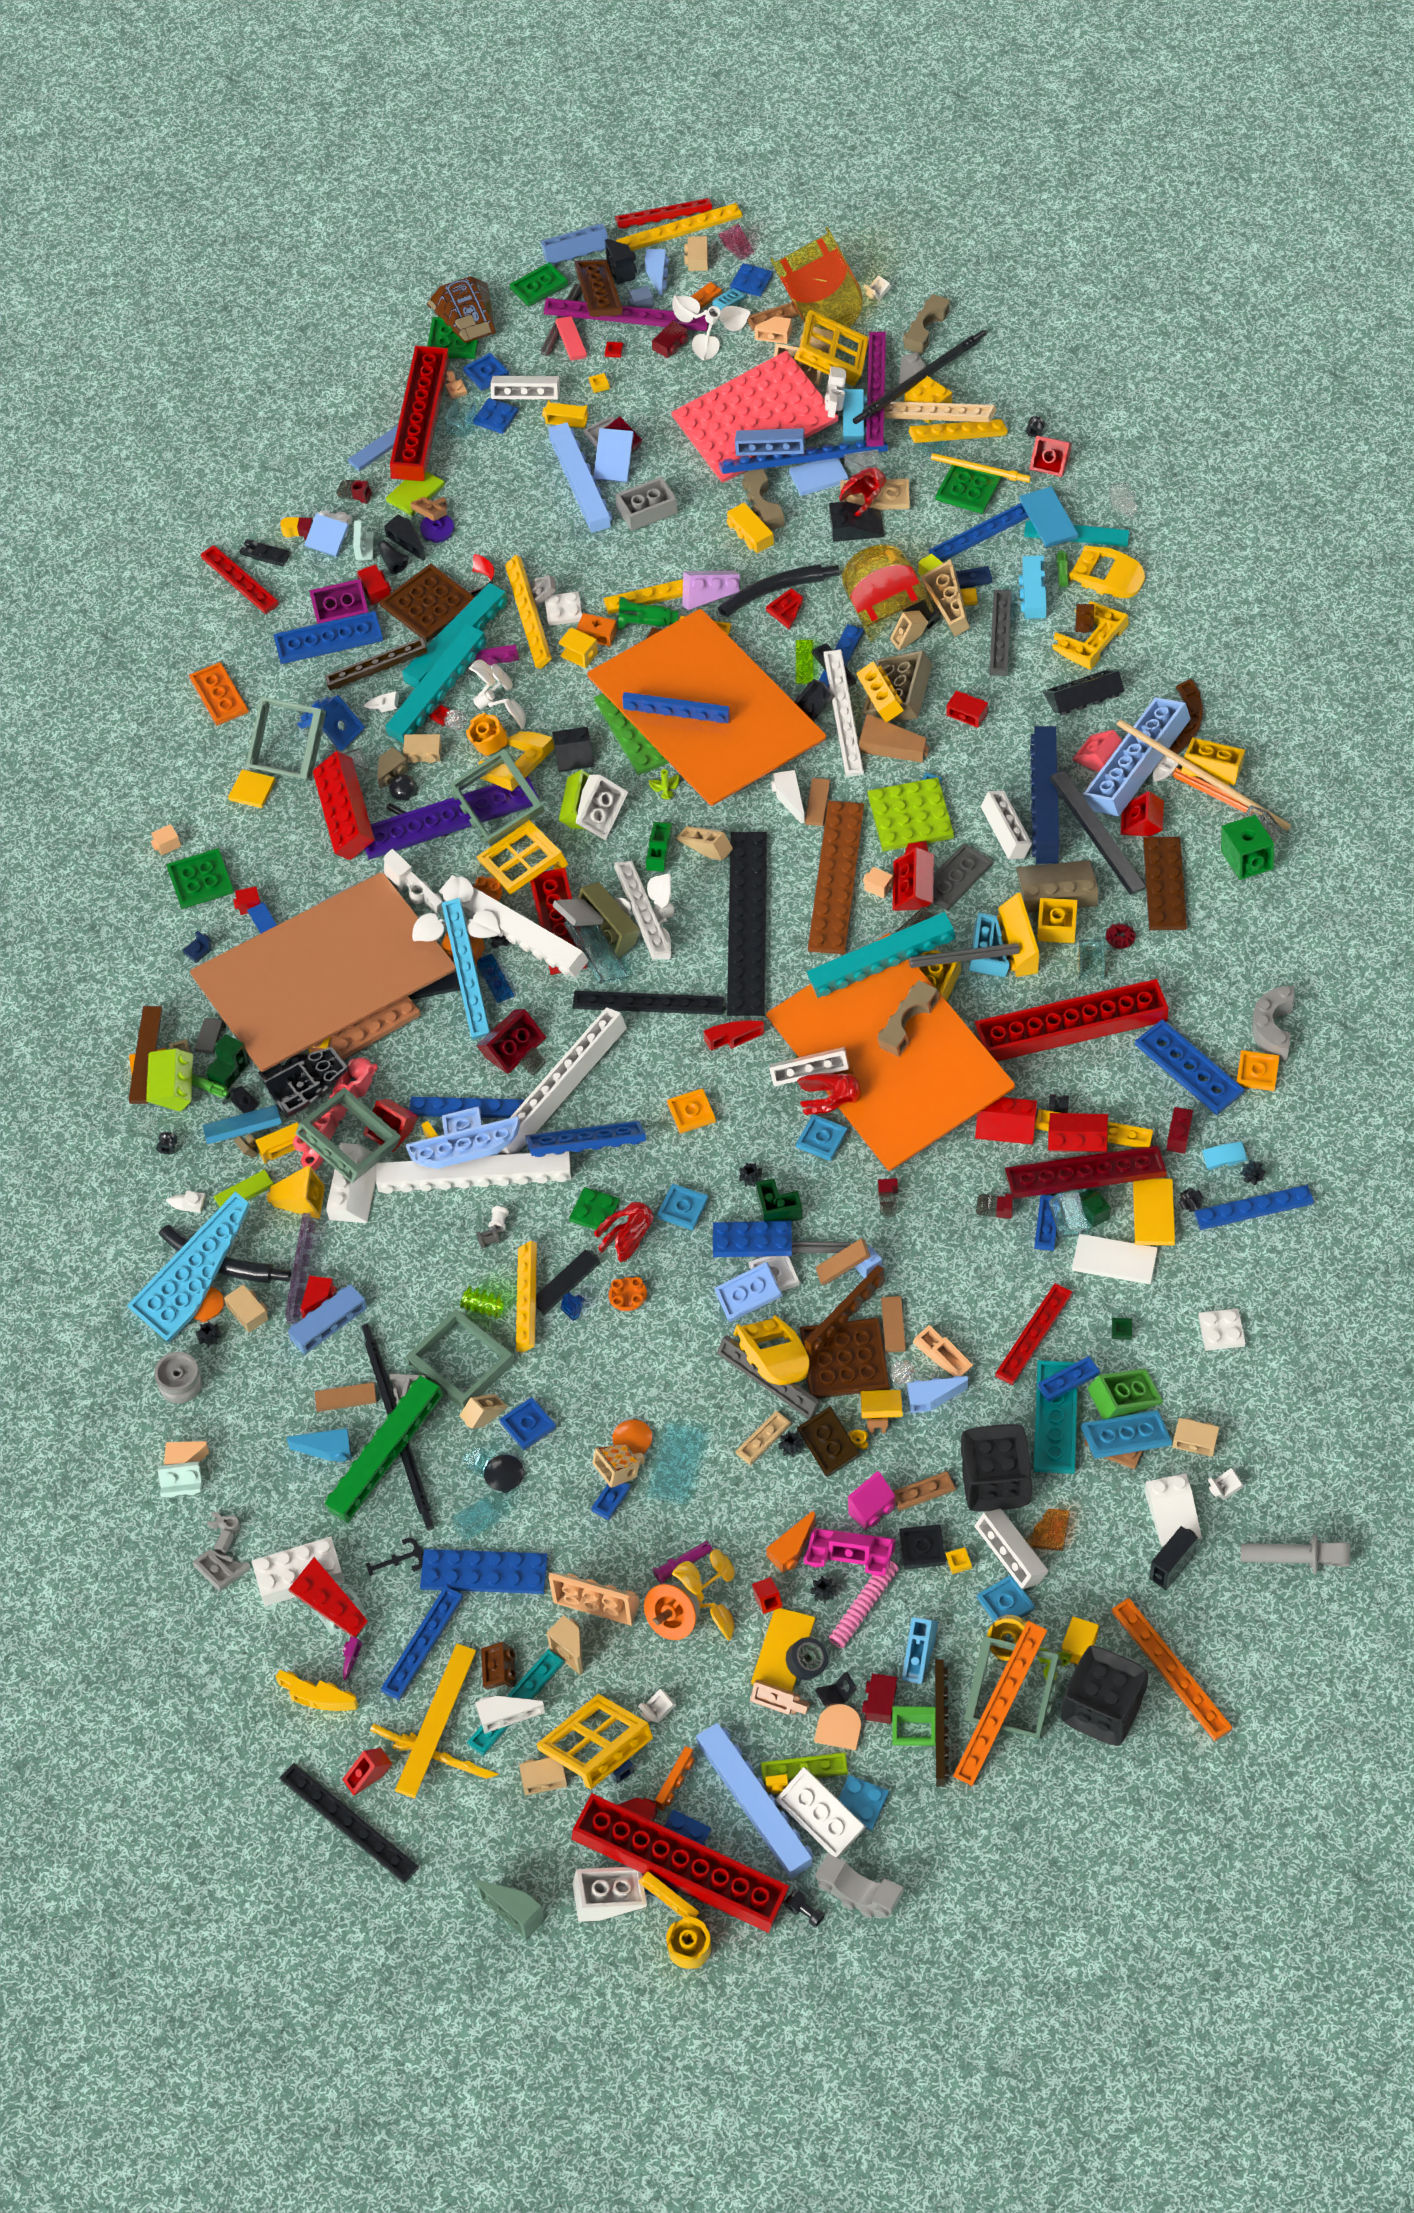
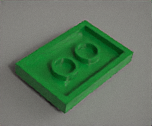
M548 262L510 283L509 286L510 290L529 307L566 287L568 280Z

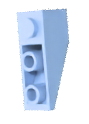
M646 249V273L658 294L663 295V289L666 290L667 280L665 278H668V268L666 266H669V256H666V249Z
M954 1376L947 1379L934 1378L929 1381L915 1380L907 1383L910 1413L931 1411L967 1390L968 1376Z

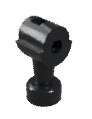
M794 1889L783 1902L785 1907L793 1914L798 1915L801 1912L810 1918L809 1924L814 1928L821 1923L826 1915L820 1909L814 1911L805 1902L804 1894L797 1889Z

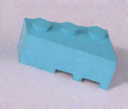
M843 389L845 392L843 402V443H856V441L864 440V437H866L867 427H864V421H867V418L858 424L853 423V418L862 413L864 406H867V395H863V389Z
M1044 555L1023 556L1022 575H1019V586H1022L1020 588V599H1023V602H1021V612H1024L1025 619L1046 618L1045 571H1043Z
M978 913L974 924L971 949L1003 945L997 916ZM1006 956L970 960L968 971L1006 977L1009 961Z

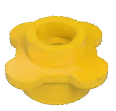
M859 1429L849 1432L848 1435L856 1448L863 1450L868 1448V1432Z

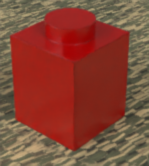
M256 886L235 891L236 898L233 899L235 910L239 909L240 915L248 914V909L260 904Z
M771 1577L751 1584L755 1600L763 1614L783 1607L779 1591Z

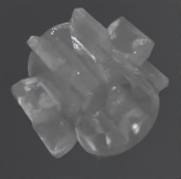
M456 708L446 712L448 716L445 717L444 721L448 729H453L455 732L465 728L464 723L467 722V718L463 711H458Z
M897 1360L891 1365L890 1376L895 1383L899 1385L905 1383L907 1385V1383L914 1379L913 1373L915 1369L910 1362L906 1360L900 1362Z

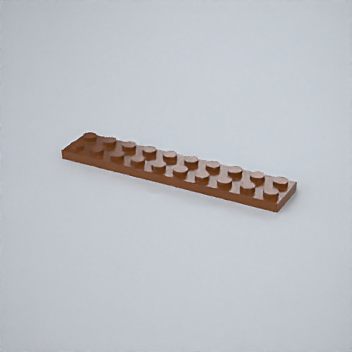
M828 801L808 952L845 954L864 803Z

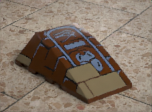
M469 276L442 285L427 302V306L432 308L435 314L441 317L444 323L450 326L464 343L496 333L488 283Z

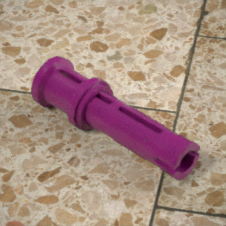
M706 1540L676 1559L669 1558L667 1563L658 1568H652L655 1578L660 1584H664L666 1579L673 1576L672 1573L679 1564L685 1561L694 1563L713 1551L712 1546Z

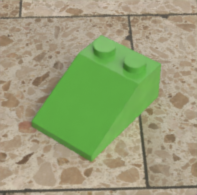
M1146 1368L1098 1375L1087 1388L1102 1419L1136 1414L1163 1403Z

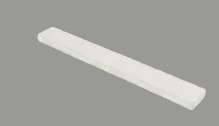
M841 649L825 651L824 660L829 688L835 695L832 699L845 776L864 775Z
M633 861L616 862L614 865L615 871L627 900L630 902L632 912L652 959L671 958V951Z

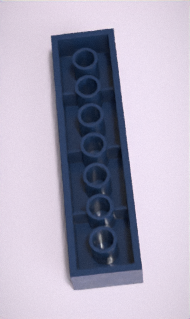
M1034 726V734L1030 735V744H1033L1030 745L1031 787H1034L1031 788L1032 857H1036V864L1058 863L1059 855L1058 791L1049 780L1051 775L1057 773L1056 726Z

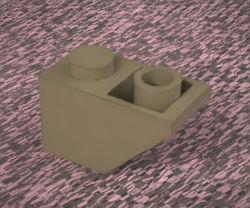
M393 747L379 757L377 779L381 789L389 786L393 778L405 774L408 770L407 759Z

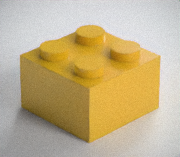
M927 376L905 393L904 402L952 404V392ZM924 420V421L927 422L928 424H930V423L933 422L934 420Z
M1040 898L1037 941L1075 943L1077 900Z

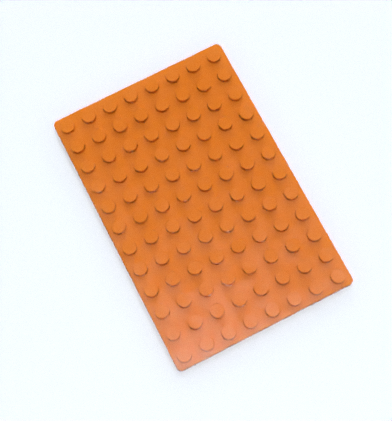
M702 609L696 610L587 672L588 678L711 806L826 740V734ZM628 692L729 706V723L630 711L623 709V693Z
M888 933V934H885L884 936H882V937L879 938L878 940H880V939H882V938H885V937H887V936H889V935H891V934H889V933ZM909 959L900 962L897 966L886 968L878 974L870 975L862 981H856L846 988L833 991L827 996L817 998L812 985L809 984L766 1013L768 1020L798 1057L845 1047L849 1069L834 1073L854 1075L859 1081L861 1095L855 1103L848 1102L840 1105L838 1108L888 1171L893 1170L1015 1088L1014 1082L940 993V1000L931 1013H920L907 1021L904 1030L910 1043L900 1057L880 1048L877 1039L878 1034L886 1027L890 1016L896 1013L900 1002L908 996L910 988L913 985L915 986L918 980L934 987L918 967H910ZM825 1091L830 1096L831 1092Z

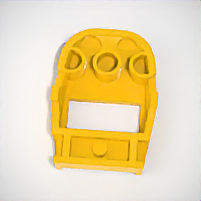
M1084 546L1077 563L1069 574V581L1072 582L1074 579L1080 582L1082 587L1091 588L1096 593L1102 595L1106 593L1117 598H1130L1140 591L1145 580V574L1141 564L1124 553L1111 548ZM1100 557L1114 558L1115 561L1105 580L1090 576Z
M774 1315L772 1319L744 1326L736 1325L733 1334L734 1336L739 1335L741 1339L739 1345L742 1351L745 1350L747 1361L750 1365L755 1364L758 1368V1373L765 1380L777 1385H787L807 1377L809 1371L807 1352L796 1332L778 1316ZM784 1337L785 1340H790L788 1343L760 1349L757 1343Z

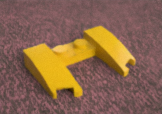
M1089 601V604H1094V624L1098 625L1096 630L1085 643L1055 632L1054 639L1058 640L1057 645L1053 644L1052 647L1067 659L1091 670L1100 660L1102 650L1115 635L1120 636L1128 627L1129 621L1127 614Z
M518 731L517 734L507 737V745L525 751L514 762L524 779L555 748L553 737L539 733ZM501 764L480 778L510 791H513L519 785L505 764Z

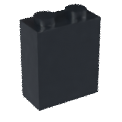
M1180 1526L1151 1561L1149 1579L1164 1590L1171 1586L1196 1555L1198 1537L1191 1529H1185Z

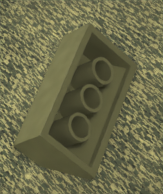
M600 882L583 886L580 889L578 899H584L604 918L603 923L600 925H585L584 927L613 962H616L636 944L640 929Z

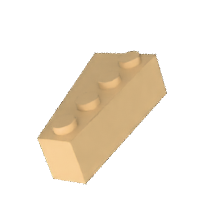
M950 559L920 576L955 637L968 630L970 626L956 571Z

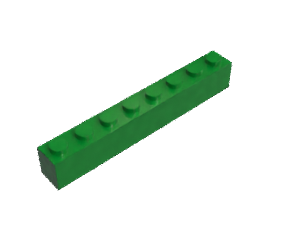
M421 1375L411 1383L408 1392L399 1399L398 1405L393 1412L388 1414L381 1428L376 1430L373 1439L364 1446L361 1455L352 1462L349 1471L340 1478L337 1487L326 1497L324 1505L329 1512L349 1523L443 1396L438 1385Z

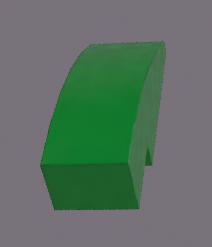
M653 823L646 856V871L664 872L672 823Z

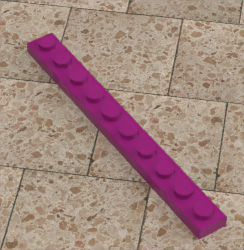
M546 298L544 306L545 315L572 316L574 318L666 327L671 321H674L688 330L707 331L708 322L705 319L706 315L699 318L693 317L691 322L686 323L680 321L675 316L674 311L622 306V315L593 317L589 316L586 303L581 301Z
M869 332L867 407L885 395L886 332ZM884 408L870 418H867L866 447L884 446Z

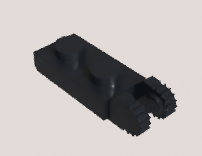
M248 539L244 542L245 547L240 549V554L282 567L290 555L289 550L261 543L257 544L254 540Z

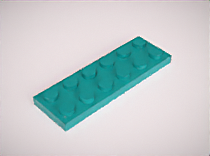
M1037 1360L1033 1472L1075 1474L1077 1388L1048 1403L1037 1388V1384L1077 1362Z

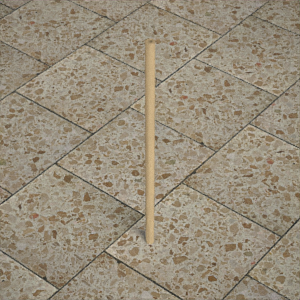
M1121 719L1118 721L1117 726L1281 828L1288 831L1291 827V824Z

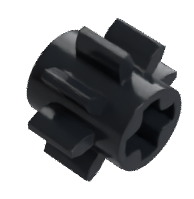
M1249 1160V1164H1243L1242 1172H1240L1245 1177L1243 1181L1246 1183L1251 1182L1253 1185H1256L1257 1181H1263L1264 1173H1266L1261 1168L1263 1164L1260 1162L1255 1163L1253 1160Z
M746 1163L743 1168H739V1181H744L745 1187L748 1185L755 1187V1182L762 1181V1168L757 1169L756 1163Z
M1188 1188L1180 1193L1181 1198L1178 1203L1182 1210L1186 1209L1189 1212H1193L1202 1206L1201 1202L1204 1197L1200 1190L1196 1191L1193 1188Z
M210 1321L203 1325L200 1324V1331H196L199 1344L205 1343L207 1347L214 1343L218 1344L217 1338L222 1337L218 1324L213 1326Z
M788 1431L784 1436L780 1435L781 1442L778 1443V1448L783 1449L784 1456L788 1454L793 1458L797 1452L802 1453L801 1446L804 1445V1441L799 1439L798 1432L795 1434Z
M821 1576V1579L818 1581L813 1580L814 1587L810 1588L811 1594H815V1601L821 1600L826 1604V1600L829 1598L834 1600L832 1592H836V1586L832 1585V1578L828 1580Z

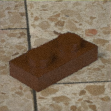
M1076 604L1075 632H1093L1094 604Z

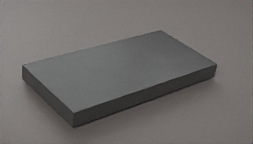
M964 843L933 874V902L948 911L993 865V861Z

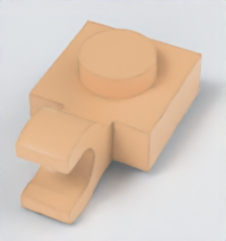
M452 370L446 372L448 384L445 385L451 399L467 395V390L462 380L456 381Z

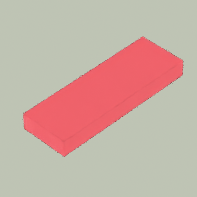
M572 316L557 318L555 323L570 361L586 358L587 353Z

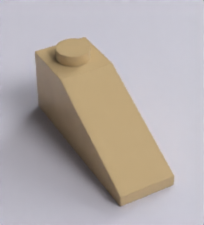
M686 826L676 837V840L710 859L723 860L733 849L725 833L721 831Z

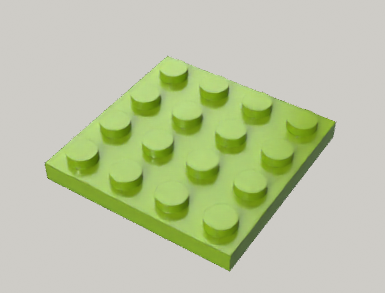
M938 777L867 791L882 852L906 848L908 843L926 841L928 844L954 839L952 825Z

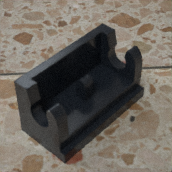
M908 596L899 607L902 613L920 611L928 621V629L940 620L939 610L920 598L911 602Z

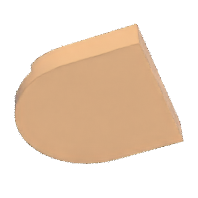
M836 1704L826 1708L819 1717L814 1742L856 1750L861 1731V1720L858 1713L853 1708L843 1704Z

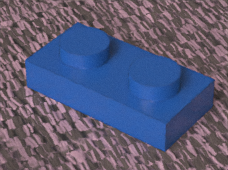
M622 1483L611 1488L607 1484L591 1507V1511L609 1521L630 1491V1485Z

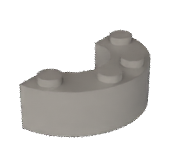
M1282 986L1265 993L1256 1003L1252 1019V1035L1257 1045L1265 1053L1279 1055V1059L1285 1061L1288 1058L1290 1033L1279 1029L1274 1020L1283 1014L1292 1013L1295 986Z
M828 1853L815 1874L816 1879L820 1882L818 1886L821 1889L830 1892L840 1899L842 1905L847 1909L853 1910V1908H856L867 1918H872L873 1916L880 1918L890 1917L904 1893L903 1886L885 1878L882 1883L869 1880L854 1871L846 1861Z

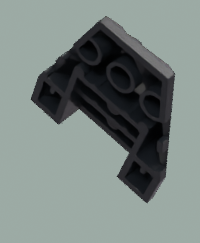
M333 1047L309 1053L306 1059L292 1058V1063L285 1065L279 1063L266 1071H259L258 1074L275 1104L284 1116L289 1118L304 1110L349 1069Z

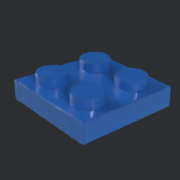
M742 263L730 284V289L735 288L740 292L761 297L773 276V271Z
M491 353L463 367V372L481 391L491 386L493 376H509V371Z
M488 398L473 419V424L503 434L519 412L518 407Z
M532 1397L499 1419L500 1424L523 1451L556 1429L555 1423Z

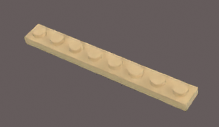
M891 402L884 407V418L990 422L997 409L995 405Z

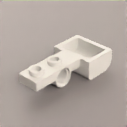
M838 367L830 368L825 395V410L828 412V417L832 418L835 417L836 411L842 410L845 397L843 389L845 387L846 371Z
M393 849L390 850L384 857V874L398 892H401L408 886L409 899L412 903L421 904L424 902L436 914L442 910V898L437 893L434 894L426 882L421 881L411 872V866Z

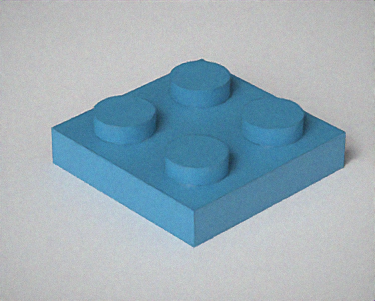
M813 1114L796 1142V1148L832 1161L848 1132V1128Z
M672 1184L657 1213V1219L693 1231L707 1204L708 1195Z
M1012 1575L977 1594V1600L993 1622L1004 1615H1015L1022 1618L1035 1610L1034 1604Z
M849 1775L838 1800L866 1826V1829L873 1831L889 1791Z

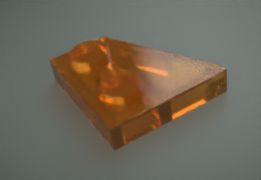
M1048 1509L1043 1515V1519L1033 1528L1034 1532L1028 1539H1025L1028 1545L1035 1549L1064 1551L1070 1517L1069 1510Z

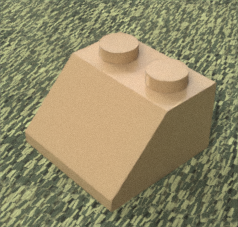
M563 1615L546 1632L549 1649L581 1675L583 1673L580 1626L574 1619L571 1618L569 1620Z

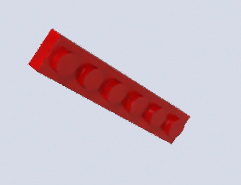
M709 198L623 214L615 216V222L618 228L625 229L631 225H644L646 222H660L661 219H675L677 216H691L697 212H708V210H712V203Z
M213 545L200 554L202 560L264 614H267L279 605L276 598L216 546Z
M1054 1283L996 1371L995 1377L1012 1386L1014 1385L1071 1298L1072 1291Z

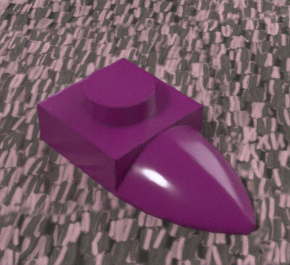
M352 1636L343 1647V1656L345 1657L343 1680L345 1681L349 1677L363 1644L358 1638Z

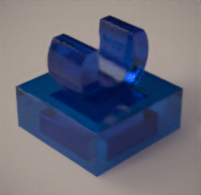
M569 1292L563 1296L560 1309L574 1321L579 1318L583 1307L582 1302L585 1299L580 1294L574 1297Z

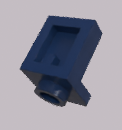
M199 931L195 932L196 939L183 949V953L195 963L212 951L211 939Z

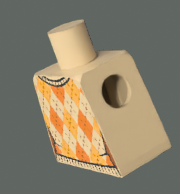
M627 1445L595 1448L592 1464L612 1488L636 1478L639 1465L645 1463V1457L641 1452L633 1454Z

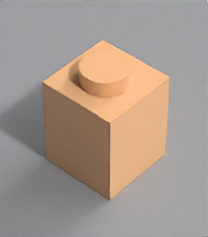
M171 824L151 833L153 838L151 841L152 847L155 851L158 850L161 856L181 847L179 837Z
M873 867L864 876L865 890L885 898L893 886V875Z

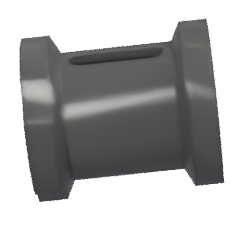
M495 1226L481 1233L479 1231L476 1232L481 1249L495 1242L497 1244L500 1243Z

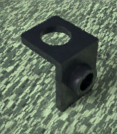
M242 1086L234 1088L222 1101L223 1104L232 1102L243 1114L254 1111L259 1105V1102Z
M844 1672L835 1684L818 1687L815 1692L823 1705L827 1707L847 1702L857 1687L848 1672ZM844 1680L849 1684L848 1692L843 1688Z

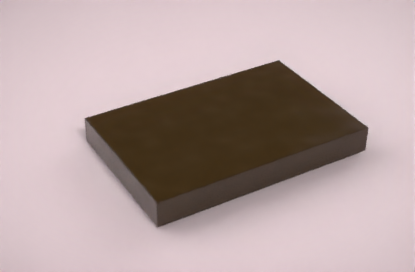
M831 1406L797 1427L798 1432L826 1477L831 1476L861 1456Z

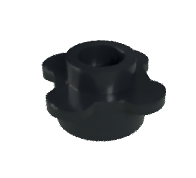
M499 935L489 937L492 940L491 946L493 948L509 945V941L504 935L502 937Z

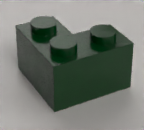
M225 1034L215 1044L214 1048L217 1059L208 1066L206 1073L208 1080L215 1081L229 1089L249 1065V1060L244 1043Z
M775 1178L755 1182L756 1196L763 1221L792 1222L803 1219L798 1191L778 1194Z

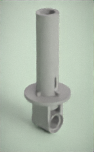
M1313 1534V1541L1310 1540V1545L1241 1543V1562L1310 1563V1568L1313 1567V1574H1317L1319 1565L1350 1566L1351 1544L1344 1542L1318 1543L1317 1534Z

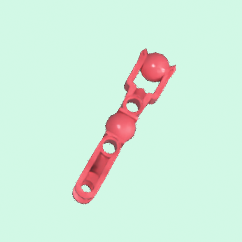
M363 1057L356 1058L355 1060L354 1058L351 1059L347 1065L349 1070L337 1080L332 1091L333 1094L329 1098L333 1097L344 1087L357 1099L364 1096L372 1083L371 1078L378 1070L377 1064H371L368 1059ZM351 1077H353V1079L357 1080V1081H351V1082L349 1083ZM339 1103L312 1125L331 1140L336 1127L339 1126L338 1122L345 1117L348 1110ZM297 1135L293 1140L295 1150L304 1152L301 1158L303 1168L311 1166L314 1171L317 1170L324 1161V1158ZM314 1157L315 1160L312 1163L308 1164L311 1158Z

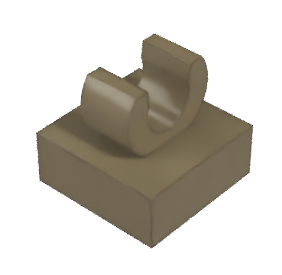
M249 1134L245 1139L238 1136L234 1140L245 1155L251 1158L258 1155L255 1149L257 1147L255 1140L258 1139L256 1136L253 1137L252 1134Z

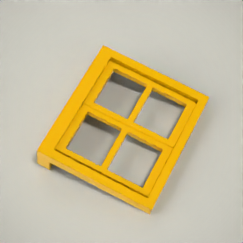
M809 310L800 347L794 359L828 375L830 374L831 367L842 368L846 371L845 383L854 387L862 374L869 337ZM814 323L832 330V340L814 332ZM839 335L857 342V352L839 344ZM811 336L829 344V354L811 346ZM838 348L855 356L854 366L836 358V349Z
M530 820L476 857L480 864L510 895L555 863L561 868L568 865L562 852ZM527 835L534 843L518 854L510 845ZM507 848L515 857L498 868L491 861V858ZM540 848L548 857L531 868L524 858ZM518 862H521L528 871L511 881L504 872Z
M597 1694L536 1745L539 1751L580 1775L585 1786L591 1790L651 1741L653 1736L648 1722L602 1695ZM598 1709L611 1715L609 1719L594 1731L581 1724ZM616 1720L629 1726L626 1731L612 1742L599 1735ZM572 1730L585 1737L567 1753L555 1746ZM590 1741L604 1748L585 1764L573 1757Z

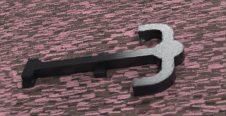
M413 1538L403 1539V1545L407 1543L413 1544V1552L399 1557L393 1554L391 1555L392 1559L370 1566V1563H365L368 1573L372 1576L374 1575V1570L391 1564L398 1566L399 1561L413 1556L418 1558L419 1564L417 1566L411 1565L412 1571H418L422 1568L423 1549L418 1547L417 1542Z

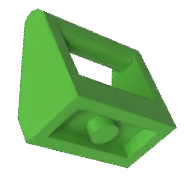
M893 1706L892 1745L935 1746V1707ZM897 1722L931 1723V1737H897Z

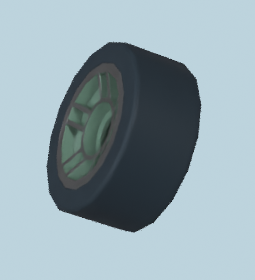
M810 1637L801 1638L792 1644L786 1652L787 1667L799 1679H813L821 1674L828 1665L827 1650L817 1639Z

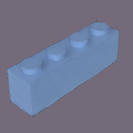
M600 223L540 242L545 261L556 265L563 260H572L580 255L586 256L590 252L605 250V239H608L606 228Z
M804 428L736 431V456L804 454Z
M351 1284L346 1288L340 1289L335 1296L325 1300L319 1308L309 1312L304 1319L290 1327L288 1330L290 1340L305 1355L366 1310L365 1299Z

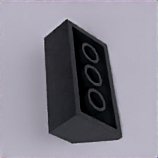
M1106 669L1042 692L1054 713L1066 715L1071 713V709L1076 708L1080 710L1086 708L1089 703L1098 704L1103 702L1104 698L1109 697V699L1119 697V693L1125 690L1120 672Z

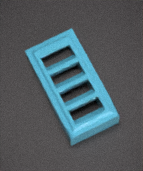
M732 288L715 298L713 306L718 307L720 311L726 306H737L746 298V294Z

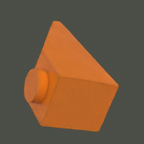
M814 1511L810 1512L766 1548L767 1558L782 1573L787 1570L791 1571L797 1566L816 1523Z

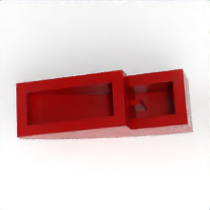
M752 1020L724 1023L703 1030L704 1041L710 1051L726 1044L733 1049L765 1034L763 1021Z

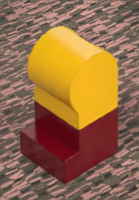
M300 517L283 518L280 522L282 534L285 537L304 536V540H306L313 520L312 518Z

